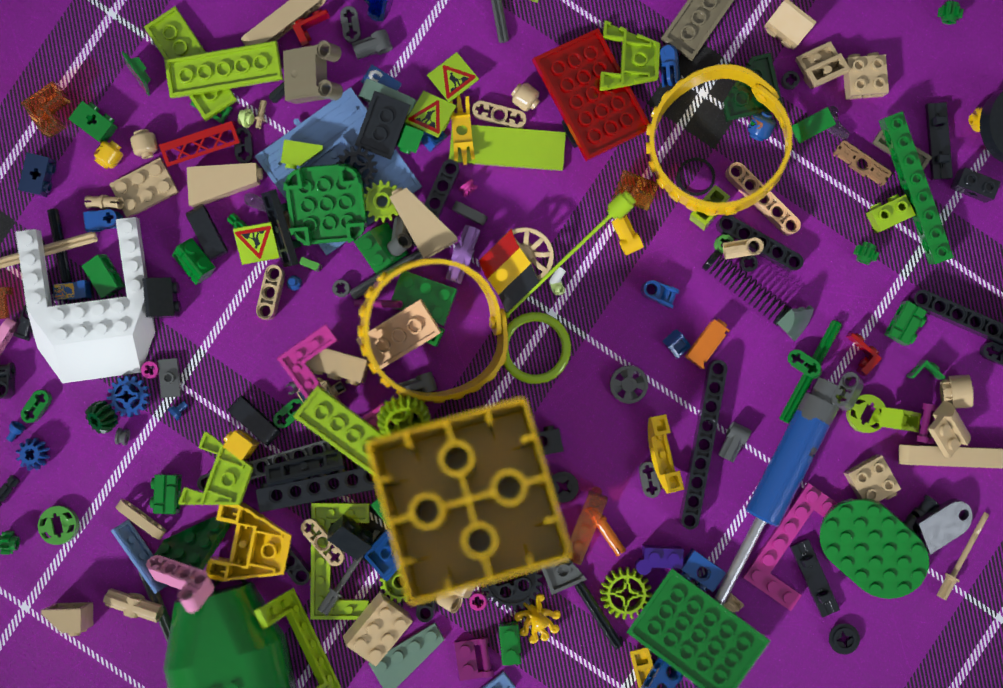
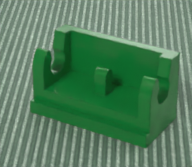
M107 254L96 255L82 265L83 270L101 298H105L108 295L110 297L125 288V283Z

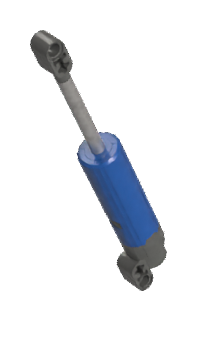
M854 372L845 373L838 385L819 377L811 394H804L746 507V511L755 516V519L714 597L723 606L765 524L768 523L775 527L780 525L839 408L848 411L855 405L864 384L862 379ZM856 379L855 385L849 386V382Z

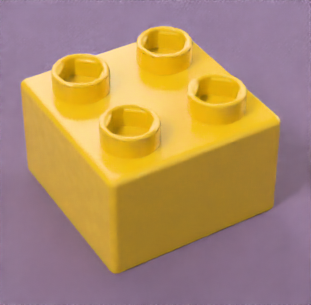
M518 397L368 441L366 447L405 592L410 603L416 604L560 562L571 556L565 529L525 398Z

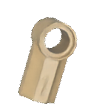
M759 238L723 243L725 260L757 255L763 250V242ZM751 241L756 242L758 245V249L755 252L749 250V243Z

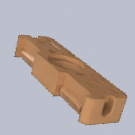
M845 140L840 142L833 152V156L837 155L838 158L849 164L848 167L863 177L866 176L879 184L878 187L885 185L886 180L892 174L890 170ZM859 159H864L867 162L865 169L858 167L857 162Z

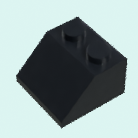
M142 278L146 317L154 319L179 317L181 303L178 301L177 293H179L180 288L176 279Z

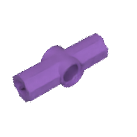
M469 225L464 226L459 243L454 248L451 257L452 261L465 266L470 265L475 252L474 247L480 235L479 229ZM450 265L445 279L461 284L465 272Z

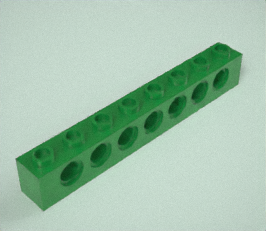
M903 111L879 120L904 195L906 194L916 214L912 218L928 264H938L954 258Z

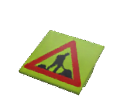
M457 52L427 74L428 78L449 103L479 80Z
M423 91L405 123L439 138L442 131L449 124L451 115L457 105Z
M271 222L233 228L242 265L280 258Z

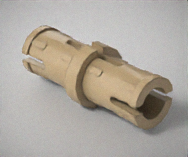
M88 195L85 197V200L91 202H84L87 208H100L102 210L108 208L122 209L124 204L117 203L124 202L121 196Z

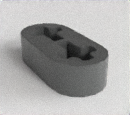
M351 6L344 7L340 13L343 36L349 44H352L361 39L359 17L355 8ZM347 12H351L354 15L351 17L352 23H349L347 17H344L347 16ZM352 27L354 33H357L353 39L347 36L350 34V28Z
M458 201L454 203L451 209L481 226H484L488 219L484 214Z
M645 461L639 466L642 490L647 497L655 498L661 491L659 479L653 463ZM645 465L653 468V471H650L651 478H648L647 474L642 472L645 469ZM648 481H651L652 485L654 487H657V489L654 490V494H651L649 491H646V489L649 488Z

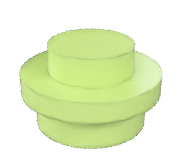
M251 109L239 112V125L249 128L254 123V114Z

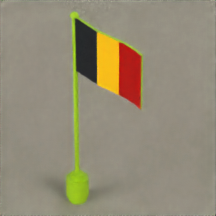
M626 190L623 193L620 192L607 205L609 215L540 281L531 262L518 245L511 228L479 260L484 275L501 299L506 317H511L510 314L611 217L621 220L634 207L633 204L636 203L634 197Z

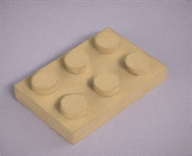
M161 158L109 184L115 196H121L124 199V202H119V204H124L122 210L126 218L133 217L179 193Z

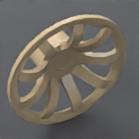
M521 227L513 229V234L524 232V242L519 243L517 241L531 264L533 263L538 269L543 271L537 276L538 280H541L550 271L554 259L553 248L549 239L543 233L533 228ZM529 232L540 237L534 244L529 243ZM544 241L548 252L536 251V248ZM536 257H549L547 266L545 267L540 264Z

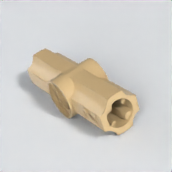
M111 588L104 596L103 602L105 606L123 611V614L130 618L141 617L157 623L164 613L163 605L145 600V597L138 593L127 594Z

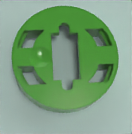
M66 506L48 508L42 513L38 521L40 536L44 541L53 545L70 542L79 530L77 514ZM55 513L61 519L63 528L61 537L58 534L56 535L53 527L52 518H54ZM65 513H70L71 516H72V518H70V517H69L67 514H65Z

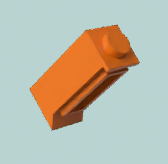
M715 319L711 320L684 357L700 369H704V363L708 361L727 335L725 333L730 331L726 328L728 325L720 319L717 321Z

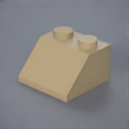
M784 0L764 27L769 35L780 39L783 46L794 50L816 24V21L791 1Z
M93 602L54 603L41 610V614L60 633H68V636L81 635V632L87 631L88 628L94 625Z

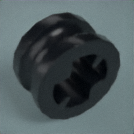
M788 71L781 78V85L787 90L794 89L800 82V77L795 71ZM789 76H792L791 79L794 78L795 80L792 85L786 82Z
M753 255L745 256L740 259L739 266L744 272H752L757 268L758 260ZM745 259L747 261L750 259L753 261V263H751L753 264L752 268L750 266L747 268L744 266V264H746L744 262Z

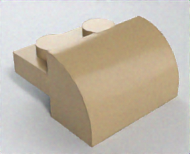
M831 41L796 57L795 60L804 75L803 80L811 89L850 71V67L841 53H837Z
M943 401L932 414L935 420L928 430L944 457L951 458L961 444H969L971 435L953 404Z

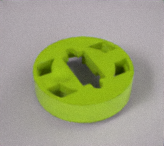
M860 395L857 400L862 402L859 404L855 403L852 409L846 411L848 423L855 431L861 433L878 431L882 428L879 426V414L882 411V407L886 406L881 399L874 395ZM871 403H874L873 407L875 410L869 422H865L862 425L860 418L867 404L871 405ZM875 423L878 424V426L875 428L871 427V425H874Z

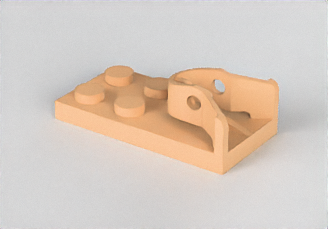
M422 299L370 330L369 342L376 362L383 369L442 331ZM361 337L357 338L356 341L359 346L362 345Z

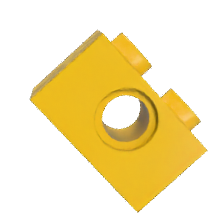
M241 429L233 432L230 431L224 438L225 444L223 447L240 460L250 458L260 442Z

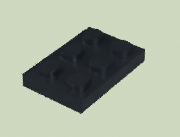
M374 91L355 146H362V149H369L370 152L391 160L411 105Z

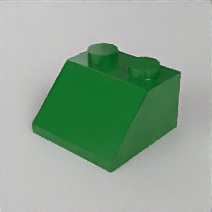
M387 222L368 231L354 241L376 274L386 270L409 254L407 250L397 257L389 253L387 244L391 241L393 230Z

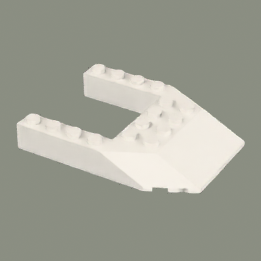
M137 217L116 219L127 296L52 306L41 231L37 229L16 231L26 306L36 345L62 383L141 373V367L145 362L155 335L154 319L146 317L142 278L148 277L140 222Z

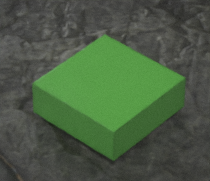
M301 257L299 262L300 265L317 272L322 268L321 264Z

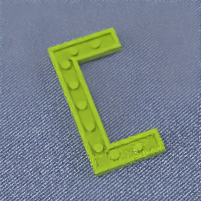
M311 503V518L317 520L327 533L332 523H335L343 514L353 519L356 523H370V503ZM312 523V524H311V531L315 534L314 536H312V538L315 539V537H316L318 534L322 533V532L319 530V531L316 533V532L313 530V527H314L315 525ZM319 537L318 545L323 548L327 547V538ZM311 544L310 619L357 620L369 605V599H338L327 616L318 610L328 595L329 588H331V565ZM330 547L328 550L324 551V552H325L326 554H327L329 551L331 552V547Z
M294 588L287 590L254 611L262 629L286 616L319 685L315 688H341Z

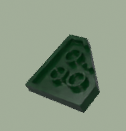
M771 53L751 57L745 68L753 71L770 84L778 93V100L783 106ZM741 81L735 82L722 103L726 122L751 117L756 113H762V111L771 112L755 98L752 88Z
M216 517L207 519L164 539L154 556L160 555L203 570L231 524L218 521Z

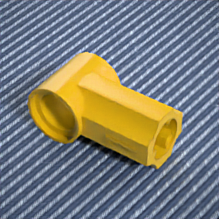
M627 215L621 220L617 218L611 222L620 239L619 244L626 256L644 248L638 233L634 231Z

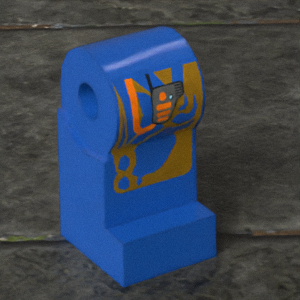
M80 280L53 285L54 301L91 299V281Z

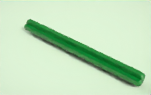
M836 320L831 321L812 356L820 365L842 326ZM810 365L807 366L810 370V374L811 372H817V365H815L814 367H811ZM804 374L802 375L780 416L781 421L790 423L813 379Z

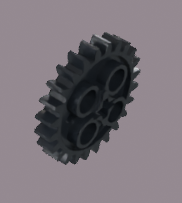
M541 567L525 571L528 572V575L515 579L514 583L508 581L502 585H496L497 582L504 581L509 576L484 583L486 587L482 591H489L486 598L493 597L492 604L498 601V608L504 604L507 611L510 606L516 611L517 605L524 609V602L531 605L530 598L534 600L537 598L534 592H541L537 587L543 585V582L538 580L543 577V574L537 573ZM520 580H527L529 588L522 589L519 585ZM502 587H509L511 595H503Z

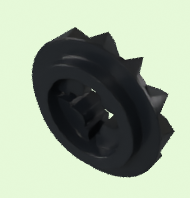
M557 472L550 478L556 501L569 502L576 497L579 485L574 475L568 472ZM569 480L567 488L570 492L563 490L558 494L560 487L556 482L558 481L563 484Z
M839 623V625L832 627L828 642L835 652L845 655L857 649L860 636L857 629L852 625ZM842 632L845 636H849L845 640V644L840 640L838 641V639L842 637Z

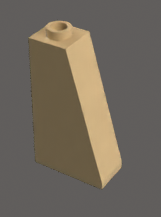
M257 163L187 167L189 206L196 208L202 204L206 205L260 185V179H263L262 168Z
M401 187L392 192L390 199L423 258H429L458 242L456 235L407 188L402 189Z

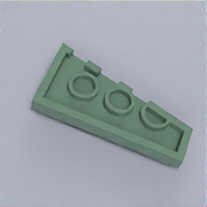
M434 622L392 647L377 666L370 662L368 664L383 688H397L445 638Z

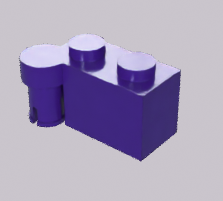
M642 545L643 559L639 558L636 560V570L641 575H647L652 568L683 569L684 549L680 546Z

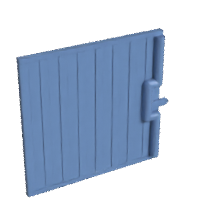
M350 87L343 92L339 100H332L302 123L299 119H294L293 122L296 127L258 153L255 158L287 200L286 190H283V181L295 169L285 168V164L281 163L284 139L323 145L324 150L343 135L350 145L354 146L355 150H358L355 143L367 109ZM396 149L391 160L370 151L368 152L369 156L375 155L372 161L378 162L374 166V168L378 169V172L372 173L375 179L369 178V185L363 182L365 194L368 193L366 187L371 189L373 188L372 182L379 185L380 180H382L383 185H386L389 181L391 188L396 185L397 189L401 187L402 189L407 188L411 193H415L422 188V185ZM359 155V158L361 160L367 161L365 157ZM350 156L346 159L345 164L351 162ZM355 162V165L352 167L356 168L359 172V169L363 166L357 165V162ZM369 168L364 170L363 178L368 175ZM381 197L378 199L377 204L380 207H384L388 200L385 197ZM368 211V212H366V213H367V226H369L370 224H372V223L374 222V218H375L374 216L371 217V218H369V217H368V214H369L370 212ZM345 242L320 243L319 246L326 255H329Z

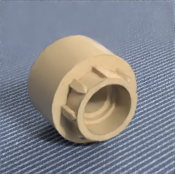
M970 375L948 376L947 380H942L940 382L941 402H950L955 409L972 408L973 387Z

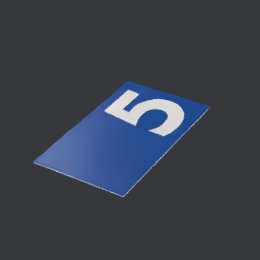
M374 65L370 66L361 80L362 83H365L366 79H371L396 91L402 84Z

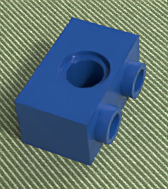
M692 548L683 560L681 574L690 581L692 578L697 580V586L706 592L708 589L714 592L726 575L724 570ZM700 567L706 568L703 576H697V570Z

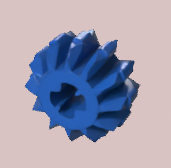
M28 438L25 440V443L21 442L19 444L21 449L15 451L20 454V457L16 458L17 461L22 460L20 466H27V470H33V468L39 470L41 465L45 466L47 464L45 459L51 457L46 454L50 450L49 447L44 448L46 442H40L39 438H34L33 440Z

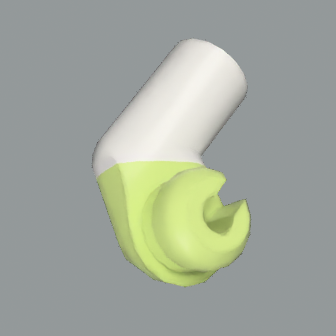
M561 267L554 272L549 280L551 290L555 295H563L565 292L561 279L566 271Z

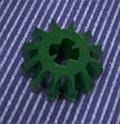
M105 400L94 402L85 410V418L88 420V424L98 434L108 433L118 424V416L115 414V410Z

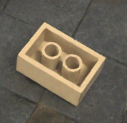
M326 348L305 363L314 374L323 375L324 372L328 373V378L335 380L345 378L346 383L359 385L366 381L369 370L367 364L370 362L367 359Z
M379 592L343 635V639L348 648L374 666H377L411 625L413 620L408 611Z

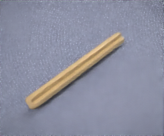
M88 232L43 245L44 254L48 256L97 242V234L95 232ZM19 252L0 257V269L20 263Z

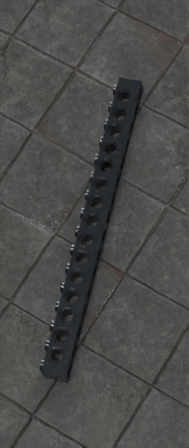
M551 425L543 427L544 431L536 432L537 437L545 436L547 438V444L540 447L543 455L564 451L559 428ZM355 465V469L348 470L345 467V469L337 470L336 473L320 474L317 477H307L288 484L283 483L268 487L267 483L260 484L261 488L256 489L260 512L378 488L376 481L368 478V472L361 466ZM351 474H355L358 477L357 484L349 482ZM332 478L338 479V488H333L330 485ZM313 482L320 484L319 492L312 490L311 484ZM294 486L301 488L300 496H296L293 493L292 489ZM276 489L282 492V498L280 500L274 497V491Z

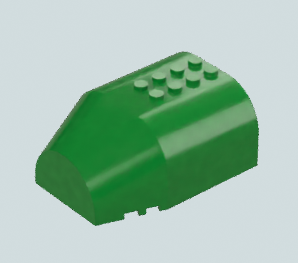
M253 581L213 590L202 607L192 613L185 610L179 599L175 600L163 668L168 688H297L282 628L275 622L262 629L254 613L256 609L265 605V601Z

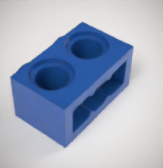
M658 657L641 688H657L659 684H661L662 688H675L682 680L683 675ZM670 667L671 674L668 676L667 669Z

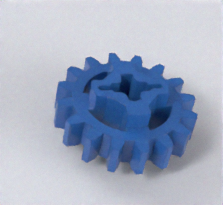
M125 376L124 379L117 378L118 383H111L114 388L108 389V392L112 394L107 397L108 400H112V403H110L111 407L115 406L114 412H120L121 417H124L126 414L128 417H133V412L135 415H140V410H146L144 404H150V401L146 400L147 397L151 396L150 393H146L149 386H142L144 380L137 382L138 377L133 376L132 379L130 376ZM134 385L139 389L140 392L134 389ZM128 394L136 395L135 397L129 399L122 398V396H126Z

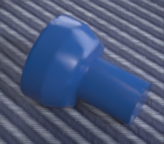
M292 275L287 279V286L290 290H299L302 286V280L300 277Z
M183 401L177 407L171 406L167 410L178 421L182 416L181 412L188 405Z
M11 421L9 425L10 433L6 439L13 442L17 435L25 431L26 427L20 422Z

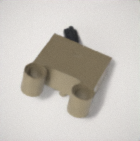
M321 41L318 45L283 51L284 82L270 93L269 99L273 103H277L285 96V101L295 104L325 99L339 100L343 94V89L340 84L327 80L326 60L330 62L338 61L342 53L341 48L333 43Z

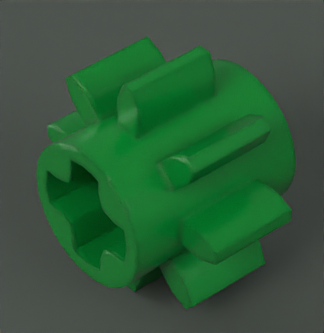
M947 1L939 7L937 17H941V22L944 24H956L962 18L964 9L960 8L958 2Z
M868 242L856 245L853 253L857 255L856 261L866 265H870L871 261H877L879 252H876L877 246Z
M5 531L0 535V554L10 555L13 554V550H18L20 538L19 536H14L15 531Z

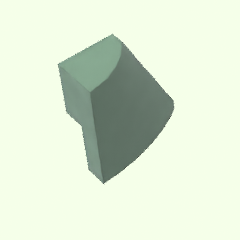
M808 305L806 309L804 307L791 309L777 324L795 342L807 327L814 308Z

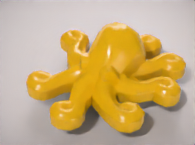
M543 594L536 595V606L528 605L524 602V606L528 610L519 611L514 615V619L517 622L521 621L523 616L527 617L524 627L519 630L521 636H527L529 634V627L532 625V635L529 637V642L532 644L538 642V631L541 633V640L547 641L550 635L545 630L546 627H549L553 634L558 633L560 629L558 625H554L546 616L556 620L560 618L561 613L558 610L553 612L542 608L541 602L545 600Z

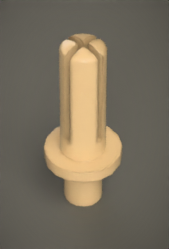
M265 100L260 101L258 114L254 117V120H256L255 127L261 129L262 122L266 121L264 114L267 101Z

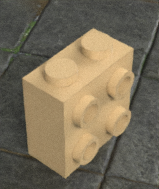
M878 52L869 53L867 56L852 54L845 59L850 67V71L844 74L846 100L884 97L889 93L886 54L879 55Z
M879 454L844 472L858 499L868 498L879 502L885 498L890 499L896 496V492L901 490L885 459Z

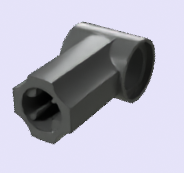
M385 29L376 31L370 37L352 43L358 60L376 53L384 54L393 49Z
M401 217L394 219L392 238L387 244L389 253L397 257L412 245L410 233Z
M432 371L418 375L414 379L398 383L414 391L432 392L438 390Z
M733 421L727 430L726 439L718 455L734 462L742 445L747 442L751 430Z

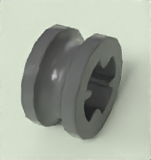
M337 280L332 286L333 293L338 297H346L350 293V285L344 280ZM342 283H344L346 291L339 294L337 285L340 284L342 286Z
M118 428L115 434V444L119 445L122 443L123 446H126L129 442L130 430Z

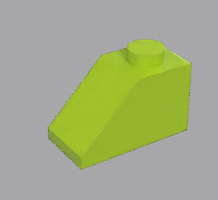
M284 139L281 163L285 164V168L297 169V166H303L322 152L324 146Z

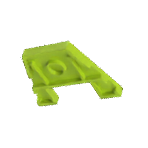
M604 21V39L622 42L620 74L601 72L599 91L657 81L659 77L660 43L640 34H632L626 28L621 26L618 28L611 25V22Z
M204 431L198 448L217 454L204 492L184 487L178 504L241 505L254 467L245 460L237 458L223 447L224 444Z

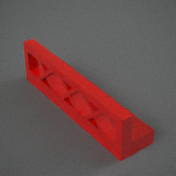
M229 121L160 144L159 147L166 166L169 167L240 143L235 129L237 128L235 121ZM231 130L234 141L227 143L221 140L223 133ZM208 137L217 140L214 147L210 149L203 146L205 138ZM193 143L198 146L195 154L191 155L184 151L187 144ZM171 149L179 151L180 154L177 160L170 162L166 151Z

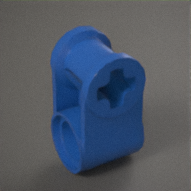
M111 209L84 212L85 232H100L117 228L116 219H122L123 216L121 213Z
M654 280L647 281L641 286V293L644 297L672 309L676 294L680 292V290ZM649 284L655 287L653 295L649 294L646 290Z

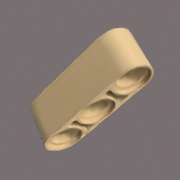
M277 265L268 266L263 277L256 313L259 318L264 320H272L278 310L285 272ZM274 269L279 270V276L276 279L271 278V272ZM274 288V296L268 298L267 290ZM269 306L271 312L265 317L262 310L264 307Z

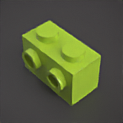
M896 194L887 199L888 203L882 205L879 202L870 207L871 211L867 212L866 215L875 234L916 215L906 194L901 197Z

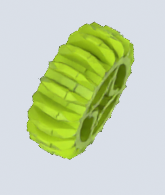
M400 394L397 399L392 396L391 402L385 400V406H381L380 412L377 414V425L379 426V431L384 436L430 423L428 407L424 405L422 400H418L417 397L410 398L409 395L403 398ZM413 413L419 416L418 419L414 418ZM389 420H392L395 425H391Z
M618 567V574L612 570V578L608 575L605 576L609 582L601 583L606 589H600V593L606 595L600 597L601 601H607L603 606L604 608L610 607L608 610L609 614L616 611V618L622 613L623 620H626L627 614H629L631 619H634L633 613L636 612L639 615V609L643 610L645 607L643 604L648 603L649 600L646 597H652V593L646 592L652 587L651 585H645L649 580L647 578L642 579L643 575L638 573L636 576V568H633L630 573L629 567H625V572L622 571L621 567ZM624 578L619 588L611 589L618 580ZM630 579L640 584L641 591L630 587ZM627 586L630 595L624 598L621 592L624 591V589H626ZM610 595L621 598L622 607L615 605L611 601ZM640 597L635 605L628 607L633 598Z

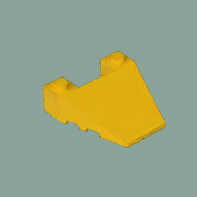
M242 502L241 505H219L216 520L237 525L230 559L220 556L211 557L206 567L209 578L225 582L283 575L285 573L292 535L246 503Z

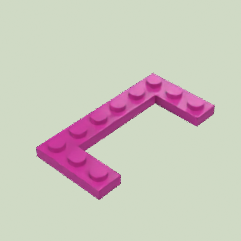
M324 324L277 357V360L306 399L317 385L324 389L305 362L337 341V338L327 324ZM383 402L362 416L364 420L378 430L377 414L380 412V407L385 406Z
M806 483L784 515L780 525L775 528L742 577L792 611L802 595L773 576L771 571L813 510L824 517L837 502L811 484Z

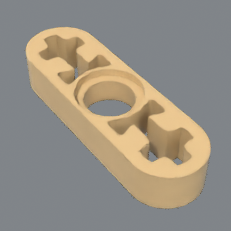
M477 101L472 107L474 117L479 120L518 129L523 128L526 124V115L520 110L485 101ZM484 106V110L489 111L490 107L493 108L491 111V118L488 117V113L482 112V114L479 115L476 108ZM502 110L505 113V117L502 120L495 119V111ZM508 112L511 113L510 117L516 118L517 115H520L521 120H523V122L515 124V120L509 119V123L506 122L508 118Z
M121 499L115 508L154 538L160 540L166 533V529L129 501Z
M309 518L302 523L301 532L323 558L332 566L340 565L345 559V553L329 541L327 547L323 548L318 545L319 537H328V533L319 522ZM306 523L309 525L313 523L315 525L313 530L316 533L320 530L322 533L313 539L312 536L315 534L311 530L309 532L306 531ZM331 545H333L334 548H332L331 550L334 554H340V556L338 557L340 561H333L331 559L333 556L331 552L329 551L326 554L324 551L328 550L331 547Z

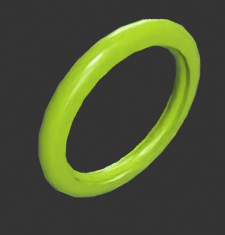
M529 312L514 318L507 325L508 349L504 367L513 377L528 384H541L553 380L564 371L571 355V341L567 330L559 320L542 312ZM532 321L542 322L551 326L557 332L562 344V352L557 364L546 373L538 375L528 374L518 369L513 364L509 355V341L514 331L519 326Z

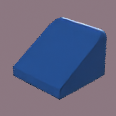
M443 131L439 138L424 132L421 142L431 152L448 136Z
M677 329L662 341L677 359L692 347L684 335Z

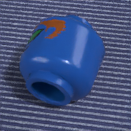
M766 111L754 114L747 127L750 133L749 136L758 141L769 139L776 126L775 120L772 119L773 115Z

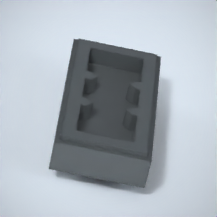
M179 358L158 360L161 398L182 396Z

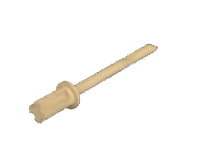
M983 513L951 574H944L946 576L936 595L943 600H947L954 585L960 581L956 576L987 521L988 513Z

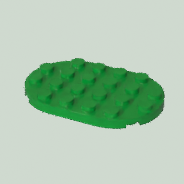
M850 498L834 505L824 516L820 525V543L824 554L862 590L879 598L892 599L908 595L922 584L929 569L927 549L921 538L884 505L868 498Z

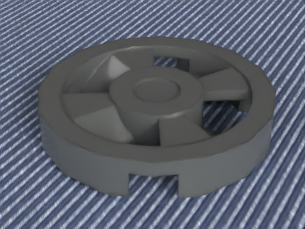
M631 365L622 366L611 377L610 390L613 396L620 402L627 404L636 403L647 393L648 379L645 373L638 367ZM635 371L640 373V376L636 379L632 378ZM619 373L624 378L622 381L615 379ZM636 388L643 390L640 396H637L634 392ZM622 389L626 391L624 398L617 394Z

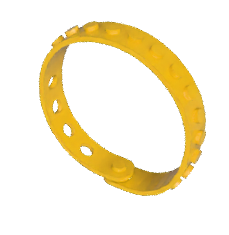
M717 64L699 69L685 79L679 80L670 91L665 92L658 107H654L651 117H653L652 123L647 126L646 135L650 136V142H646V154H650L651 158L648 164L651 172H655L656 181L660 188L665 189L671 199L685 205L687 209L702 212L709 216L733 215L764 198L780 180L792 149L791 123L784 107L778 100L779 96L776 90L753 71L732 64ZM717 79H732L749 85L755 98L764 104L777 118L785 139L784 159L775 175L753 194L726 203L707 202L697 199L674 185L663 172L657 159L654 145L658 124L668 107L693 87Z
M423 258L402 263L387 272L383 271L377 276L375 284L367 289L364 295L366 299L359 309L361 320L360 325H358V337H361L362 345H360L363 357L367 356L370 362L367 365L372 373L375 374L377 372L382 377L381 383L387 388L392 386L397 390L396 394H401L402 397L409 395L413 398L417 397L418 400H422L424 403L425 400L443 403L448 399L457 400L463 398L468 393H474L480 390L481 386L495 378L507 358V319L504 309L499 308L494 292L480 274L458 262L440 258ZM427 264H446L457 267L470 275L479 284L489 305L490 328L493 334L497 336L495 354L481 374L459 387L440 392L414 391L392 381L376 362L369 342L371 308L380 290L399 273Z

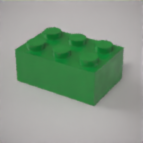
M403 271L400 274L391 300H401L403 303L402 308L394 309L402 311L422 299L435 322L445 326L457 289Z

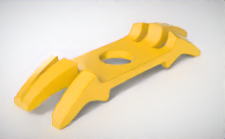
M459 95L457 96V113L454 114L453 112L451 115L454 161H458V148L461 147L463 164L467 165V147L470 148L471 159H475L470 120L469 96H465L466 112L463 113L461 97ZM461 125L468 129L464 135H459L456 132V129Z

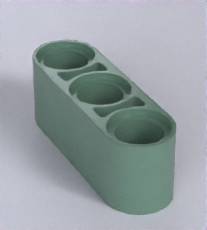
M366 79L359 94L361 99L369 103L374 91L411 105L408 116L416 104L414 98L371 79Z

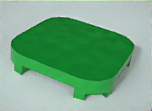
M349 164L306 166L293 170L287 176L283 184V190H286L291 225L289 230L291 235L302 242L303 245L310 246L312 244L346 241L349 243L355 241L364 233L367 227V213L363 181L356 168Z

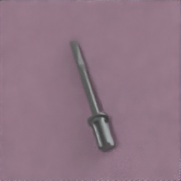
M377 529L372 533L373 542L380 533ZM364 555L360 559L353 561L334 590L329 588L328 595L318 608L320 612L327 616L339 597L342 598L339 592Z

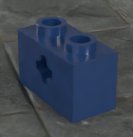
M26 153L18 190L47 197L52 189L51 179L56 171V161L49 157Z

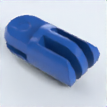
M666 44L660 49L659 57L662 87H667V82L669 86H674L675 82L677 83L680 80L677 48L671 44Z

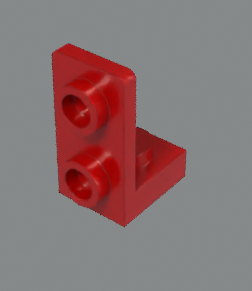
M327 9L317 10L312 14L313 16L307 19L301 18L292 25L302 47L311 46L309 42L312 39L307 29L330 18Z
M848 333L846 337L868 356L861 359L856 370L861 376H867L882 359L878 355L879 351L873 346H868L864 343L865 339L860 334Z

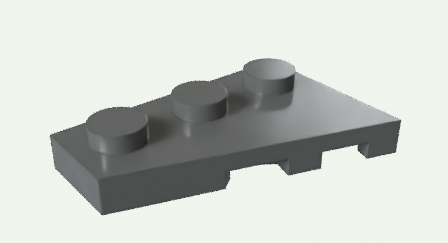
M569 558L541 567L552 595L587 580Z

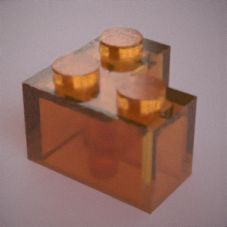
M54 81L21 102L40 132L46 137L52 138L66 128L56 112L71 101L62 87Z
M623 170L611 201L620 192L623 193L626 190L636 200V203L633 204L634 206L648 211L659 185L654 181Z

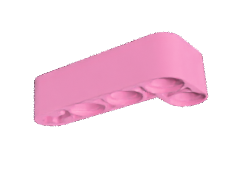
M160 555L152 556L146 562V566L154 580L180 589L178 598L187 612L192 613L199 610L214 590L212 581L207 572Z

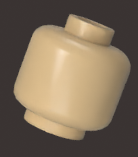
M519 83L511 94L513 97L512 102L524 112L530 108L534 110L540 103L538 100L539 91L529 83Z
M148 129L135 131L130 139L133 153L136 156H142V159L152 158L153 154L158 150L155 134L149 132Z

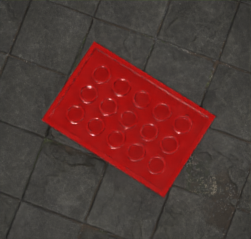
M599 28L532 59L586 162L647 132V126L650 123L630 86L599 91L601 72L619 74L621 72Z

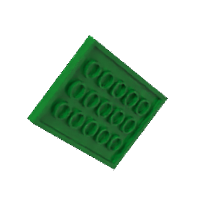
M674 569L670 570L627 631L629 635L699 688H738L771 641Z

